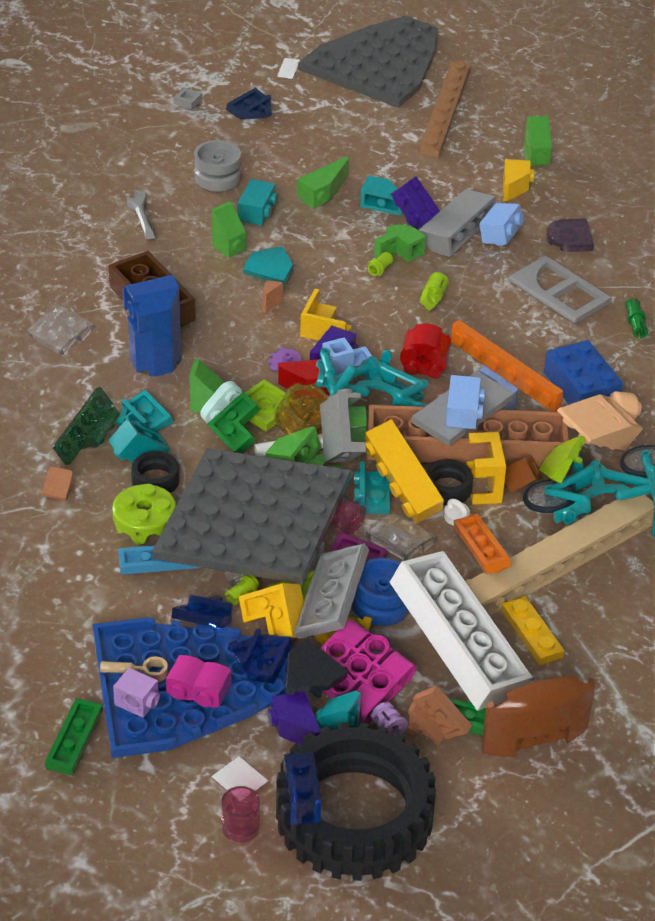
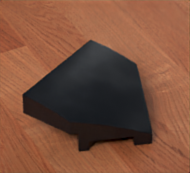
M307 639L288 653L285 668V694L295 695V691L312 693L316 698H321L323 690L327 691L347 678L348 670L310 639Z

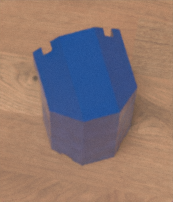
M173 275L126 285L122 288L124 309L128 310L130 314L127 317L130 361L137 372L143 373L142 370L149 372L150 376L156 377L172 373L176 368V363L179 364L181 361L180 299L177 281Z

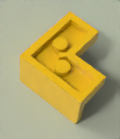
M315 288L301 313L300 337L319 341L331 325L352 332V325H347L344 321L334 319L337 314V307L319 303L320 289Z
M282 583L239 596L244 623L266 618L270 638L285 640L298 638L294 634V630L304 604L300 584Z

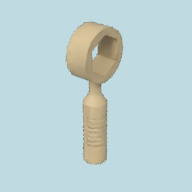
M157 656L146 659L143 666H136L133 663L108 661H101L100 672L124 674L128 668H131L135 671L143 672V674L158 680V682L163 681L168 675L166 660ZM151 667H162L160 672H149Z

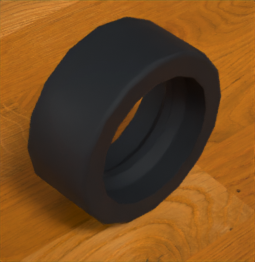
M150 451L141 454L132 463V485L152 484L164 488L170 493L175 491L179 485V464L176 458L162 451ZM149 470H163L169 473L165 477L150 479L142 475Z
M445 459L436 461L427 468V475L444 499L443 505H447L449 499H457L463 503L471 496L473 474L466 464L457 460ZM440 478H454L462 484L456 487H446L436 483V480Z

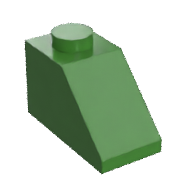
M548 115L527 117L524 155L530 161L531 166L550 165L552 144Z
M230 201L212 209V246L228 258L246 250V231Z
M199 359L194 360L190 372V411L201 413L203 406L224 381Z
M308 427L278 438L265 453L266 457L308 463L321 448L316 428Z

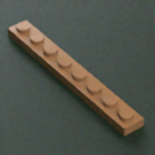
M451 61L421 141L419 155L440 157L466 84L471 64L462 61Z

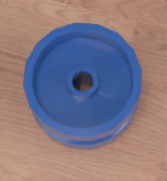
M386 558L370 559L365 562L352 602L354 613L363 620L364 616L373 618L372 625L389 626L403 621L409 614V610L390 584V580L401 564L400 562Z

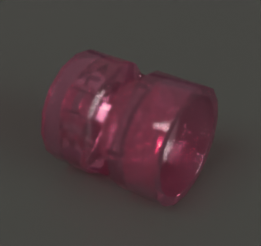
M343 495L330 525H334L335 529L344 534L353 535L362 525L366 509L354 500L349 502L348 497Z
M246 786L230 788L222 797V831L231 841H250L257 836L260 830V798L252 788Z

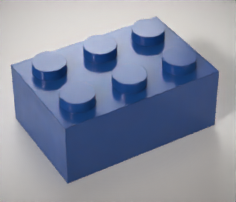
M589 340L546 352L544 373L551 383L563 390V398L568 404L599 394L610 396L614 391L622 392V380Z

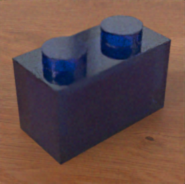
M314 752L284 754L283 780L290 825L321 822V794Z

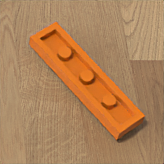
M478 513L453 520L456 532L486 574L499 573L503 569L511 567L510 557Z

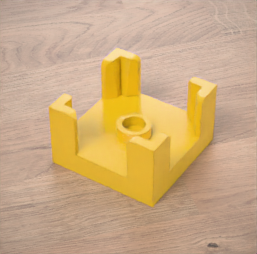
M499 432L469 433V444L488 443L486 458L466 462V465L472 471L473 478H487L490 493L471 494L472 505L502 503L506 463Z

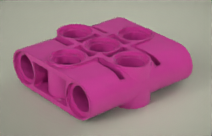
M352 619L346 622L344 629L338 630L321 647L324 652L348 670L347 678L327 691L323 690V693L331 699L353 691L360 692L359 719L368 724L372 721L371 714L374 708L383 702H390L412 679L417 669L414 663L391 648L385 637L373 635ZM374 651H380V652H382V653H380V654H374V653H372V652H374ZM341 654V655H343V656H341V657H334L333 655ZM358 669L363 670V672L356 673L354 671ZM377 685H384V686H386V687H385V688H376L375 686H377ZM339 688H344V689H346L345 691H342V692L336 691V689H339Z

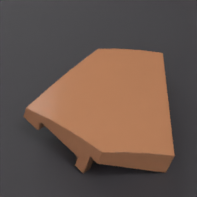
M436 685L416 694L413 698V702L408 709L410 718L406 733L415 736L416 733L418 735H425L430 737L436 745L440 746L444 738L450 739L467 734L472 725Z

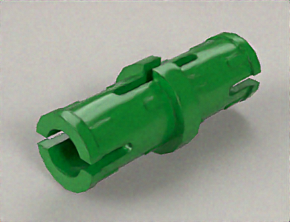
M633 298L625 303L628 312L627 320L629 325L632 326L634 337L638 338L640 335V338H644L648 334L645 324L646 315L641 310L640 301L635 298L634 304Z

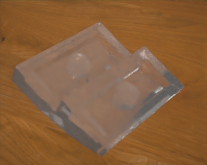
M59 305L41 316L30 326L27 333L30 337L63 356L75 341L81 344L95 328V325L64 306Z
M398 513L390 514L374 523L366 530L365 536L368 540L380 547L386 548L404 561L409 560L417 552L423 554L438 540V536Z

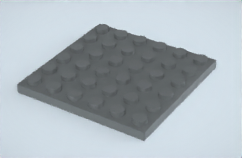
M207 448L152 550L153 559L303 584L351 480V470Z

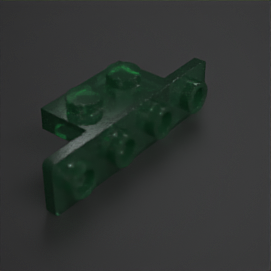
M98 387L93 391L53 445L54 451L65 465L71 464L80 450L89 447L96 448L101 445L105 435L113 429L115 421L120 416L116 407H112L113 403L102 387Z

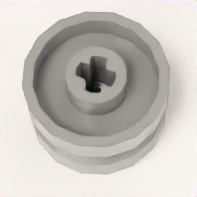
M210 140L196 147L194 151V178L201 188L216 192L227 191L235 188L240 183L241 151L238 146L229 141Z

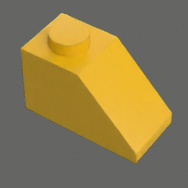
M505 159L503 201L508 202L529 191V183L534 182V169H531L530 161Z

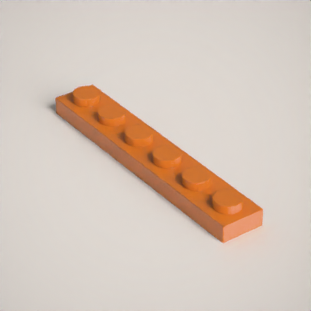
M461 320L452 324L451 342L551 412H558L557 410L562 406V389Z

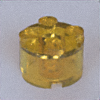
M294 384L287 390L277 406L274 421L287 435L308 427H315L318 434L322 428L320 404L326 401L328 396L316 385Z

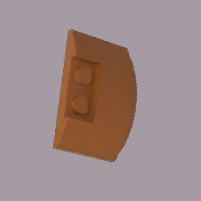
M577 676L545 679L521 686L506 693L508 700L497 707L494 706L493 701L486 705L481 747L483 754L515 757V751L519 749H528L535 745L555 742L565 738L568 744L576 739L588 728L596 684L594 679L588 678V683L579 682Z

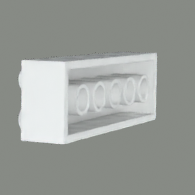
M444 551L401 562L390 580V584L476 710L486 708V705L493 701L494 705L503 703L508 700L506 693L529 684L533 677Z

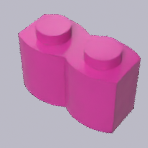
M179 655L166 678V691L178 700H194L203 707H219L232 683L231 669L218 663H205L192 656Z

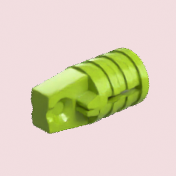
M434 272L430 275L420 299V303L428 311L433 309L442 299L449 285V279L446 275L440 272Z

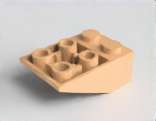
M601 394L566 405L557 410L564 417L562 419L563 422L580 433L578 437L581 435L586 437L585 443L588 445L592 443L601 448L605 446L611 450L625 451L643 430L612 397Z

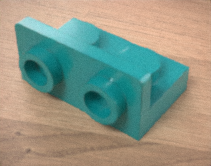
M359 461V471L354 470V486H359V488H354V503H359V514H390L388 479L386 476L382 477L378 471H365V462Z

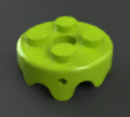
M152 484L136 485L123 490L116 496L112 504V518L118 533H125L131 537L135 544L143 545L149 535L156 534L160 537L177 504L172 494L164 488ZM142 507H147V508H150V509H149V510H145V509H140V508H142Z

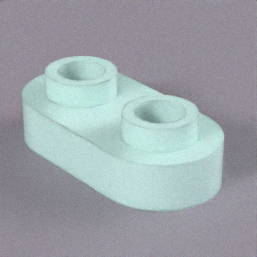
M234 381L223 383L201 409V418L208 424L242 393L241 388Z

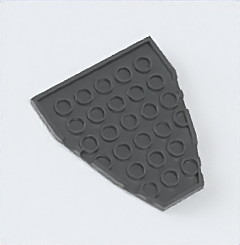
M402 16L367 26L318 46L298 62V70L399 108L421 88V82L425 79L426 71L429 70L434 58L438 28L409 16Z

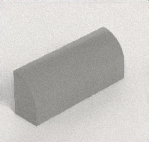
M465 189L419 229L426 236V246L437 254L451 257L480 230L479 223L496 203L495 196Z

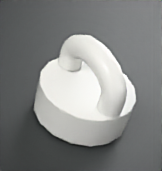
M457 499L448 500L444 510V519L448 524L454 525L453 520L470 515L469 507L466 504L461 503Z

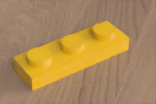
M526 596L502 603V613L539 666L564 658L565 650Z

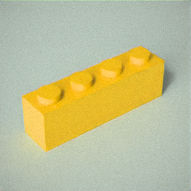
M391 419L365 432L366 453L369 457H374L377 462L378 472L382 477L386 476L390 482L389 488L394 497H399L402 501V508L408 518L412 517L417 524L442 511L444 499L393 420Z

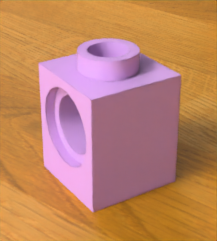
M128 668L113 686L114 704L143 718L150 709H154L160 699L158 680L131 668Z

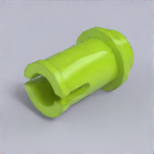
M383 252L378 258L372 259L368 263V272L373 276L382 275L384 269L393 263L392 255L388 252Z
M243 575L239 583L225 592V596H228L226 599L230 604L236 606L240 602L239 596L257 591L259 582L254 576Z

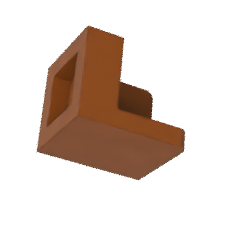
M532 456L524 457L506 467L505 484L509 492H514L543 478Z

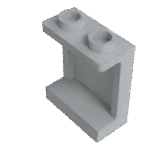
M341 389L320 404L324 463H348L366 452L365 442H351L348 406L361 399V393H352L351 389Z

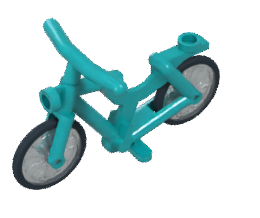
M655 445L637 446L626 451L620 459V467L625 473L606 469L597 460L592 461L585 468H583V460L581 464L573 461L572 475L564 478L562 483L550 479L532 484L525 490L523 502L532 511L553 513L556 523L563 521L565 524H571L578 515L591 512L590 499L598 494L614 493L619 501L651 494L654 500L652 535L655 537ZM604 479L621 482L637 487L629 488L624 484H605ZM592 484L591 488L586 489L580 494L577 493L579 490Z

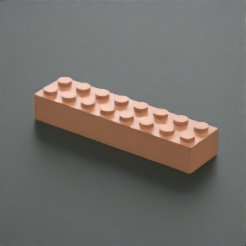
M369 405L368 431L392 419L419 462L434 463L439 460L451 459L466 464L467 461L486 458L488 443L469 444L468 435L469 433L499 432L506 465L509 466L524 457L532 456L537 467H541L543 461L553 448L569 440L568 426L563 422L562 419L564 417L559 412L499 410L476 426V429H472L452 445L447 446L411 423L412 416L424 407ZM367 455V460H375L373 456L369 457Z

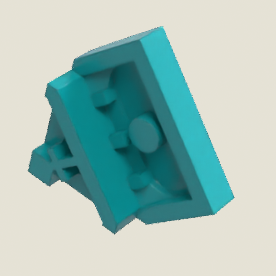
M283 246L252 252L243 268V272L246 275L263 280L282 282L285 286L294 267Z
M146 390L128 401L122 399V410L120 417H117L116 425L119 427L126 419H129L155 432L173 423L172 416Z

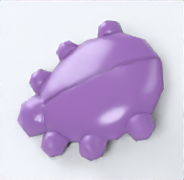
M279 347V351L276 353H271L273 359L267 360L271 364V370L275 372L278 371V363L302 361L301 355L297 351Z

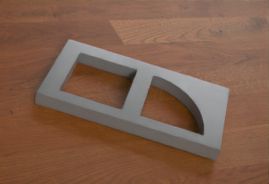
M546 255L510 275L508 281L574 324L611 303L612 297ZM549 268L566 280L545 291L538 284L537 276L542 270ZM577 286L595 299L575 311L558 300L557 297Z

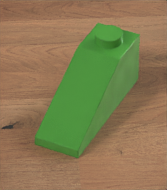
M346 156L298 178L297 197L313 209L329 202L348 177L349 158Z

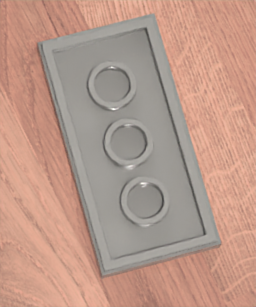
M475 371L468 376L481 378L480 388H485L483 403H478L483 405L482 420L477 419L476 426L514 400L513 392L479 371ZM448 390L412 416L411 423L447 446H450L472 429L446 426Z
M365 543L320 554L294 630V634L298 639L344 629L369 552Z

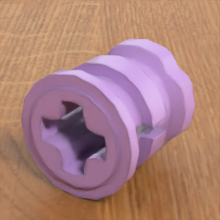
M383 702L377 705L371 714V719L377 723V727L388 728L389 735L394 737L397 733L402 735L407 729L408 721L401 717L400 713L394 709L390 702Z

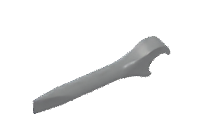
M134 190V198L127 197V206L136 212L146 239H155L144 210L146 204L145 193L140 190Z

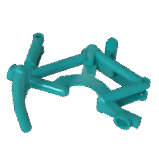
M327 348L321 349L320 356L322 360H317L316 363L320 373L315 387H326L330 396L335 395L338 390L351 389L352 393H361V396L366 397L370 394L369 389H380L392 396V406H427V404L416 400H423L425 394L422 390L428 387L429 382L389 366L392 358L390 350L383 351L380 361L373 356H369L368 359L362 361L361 366L349 365L345 372L335 376L336 372L329 355L330 350ZM362 375L367 378V380L358 381L356 385L348 384L350 380ZM398 377L414 385L408 386L397 381L396 378Z

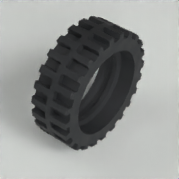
M340 723L339 729L331 730L329 726L320 728V734L315 737L312 733H309L303 737L302 746L294 744L290 748V758H283L281 772L277 773L276 820H278L279 835H285L284 845L289 851L297 850L296 859L302 864L308 860L313 863L312 870L320 874L323 869L331 871L332 878L341 879L342 874L353 875L352 881H362V875L372 874L373 879L382 878V871L390 869L392 873L401 870L402 861L405 860L410 864L416 859L417 849L423 851L427 845V836H430L432 831L436 789L434 772H429L430 763L426 757L419 758L420 749L415 744L406 745L403 735L399 733L395 737L389 735L388 728L379 726L378 730L368 728V723H360L359 727H349L348 723ZM341 773H365L379 777L394 786L405 799V809L396 818L384 825L369 829H347L332 825L319 818L306 805L305 796L315 784L327 777Z

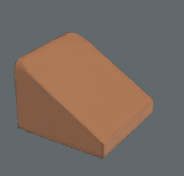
M270 280L265 282L262 292V311L265 313L283 300L282 282Z
M50 466L42 490V496L66 501L75 484L74 472Z

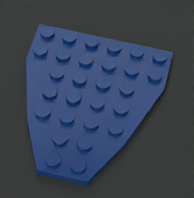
M154 618L92 624L112 758L169 751L247 719L271 706V697L285 694V668L288 653L292 650L289 640L273 639L258 633L256 638L241 635V629L197 623V627L190 628L182 627L180 621H172L171 625L156 624ZM188 655L198 658L205 663H218L231 669L232 683L219 707H203L194 700H178L173 698L166 691L165 678L163 681L158 682L160 699L154 709H150L143 718L114 704L113 686L123 673L100 672L101 661L127 662L133 663L136 666H143L146 659L157 656L166 660L169 674L178 656ZM151 667L149 672H160L162 667Z

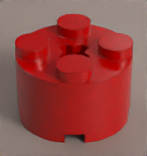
M428 323L417 324L415 328L408 329L400 354V361L404 367V372L409 375L422 374L428 375L433 379L439 378L447 366L452 344L450 336L448 334L446 336L439 326Z

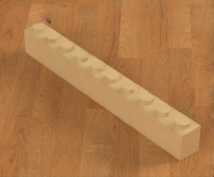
M643 495L622 501L615 500L610 504H605L601 509L590 515H585L579 521L565 526L559 532L545 537L537 544L528 546L522 552L510 557L511 567L503 569L499 573L486 574L483 572L465 582L488 615L492 616L501 611L502 603L535 592L653 526L654 502Z

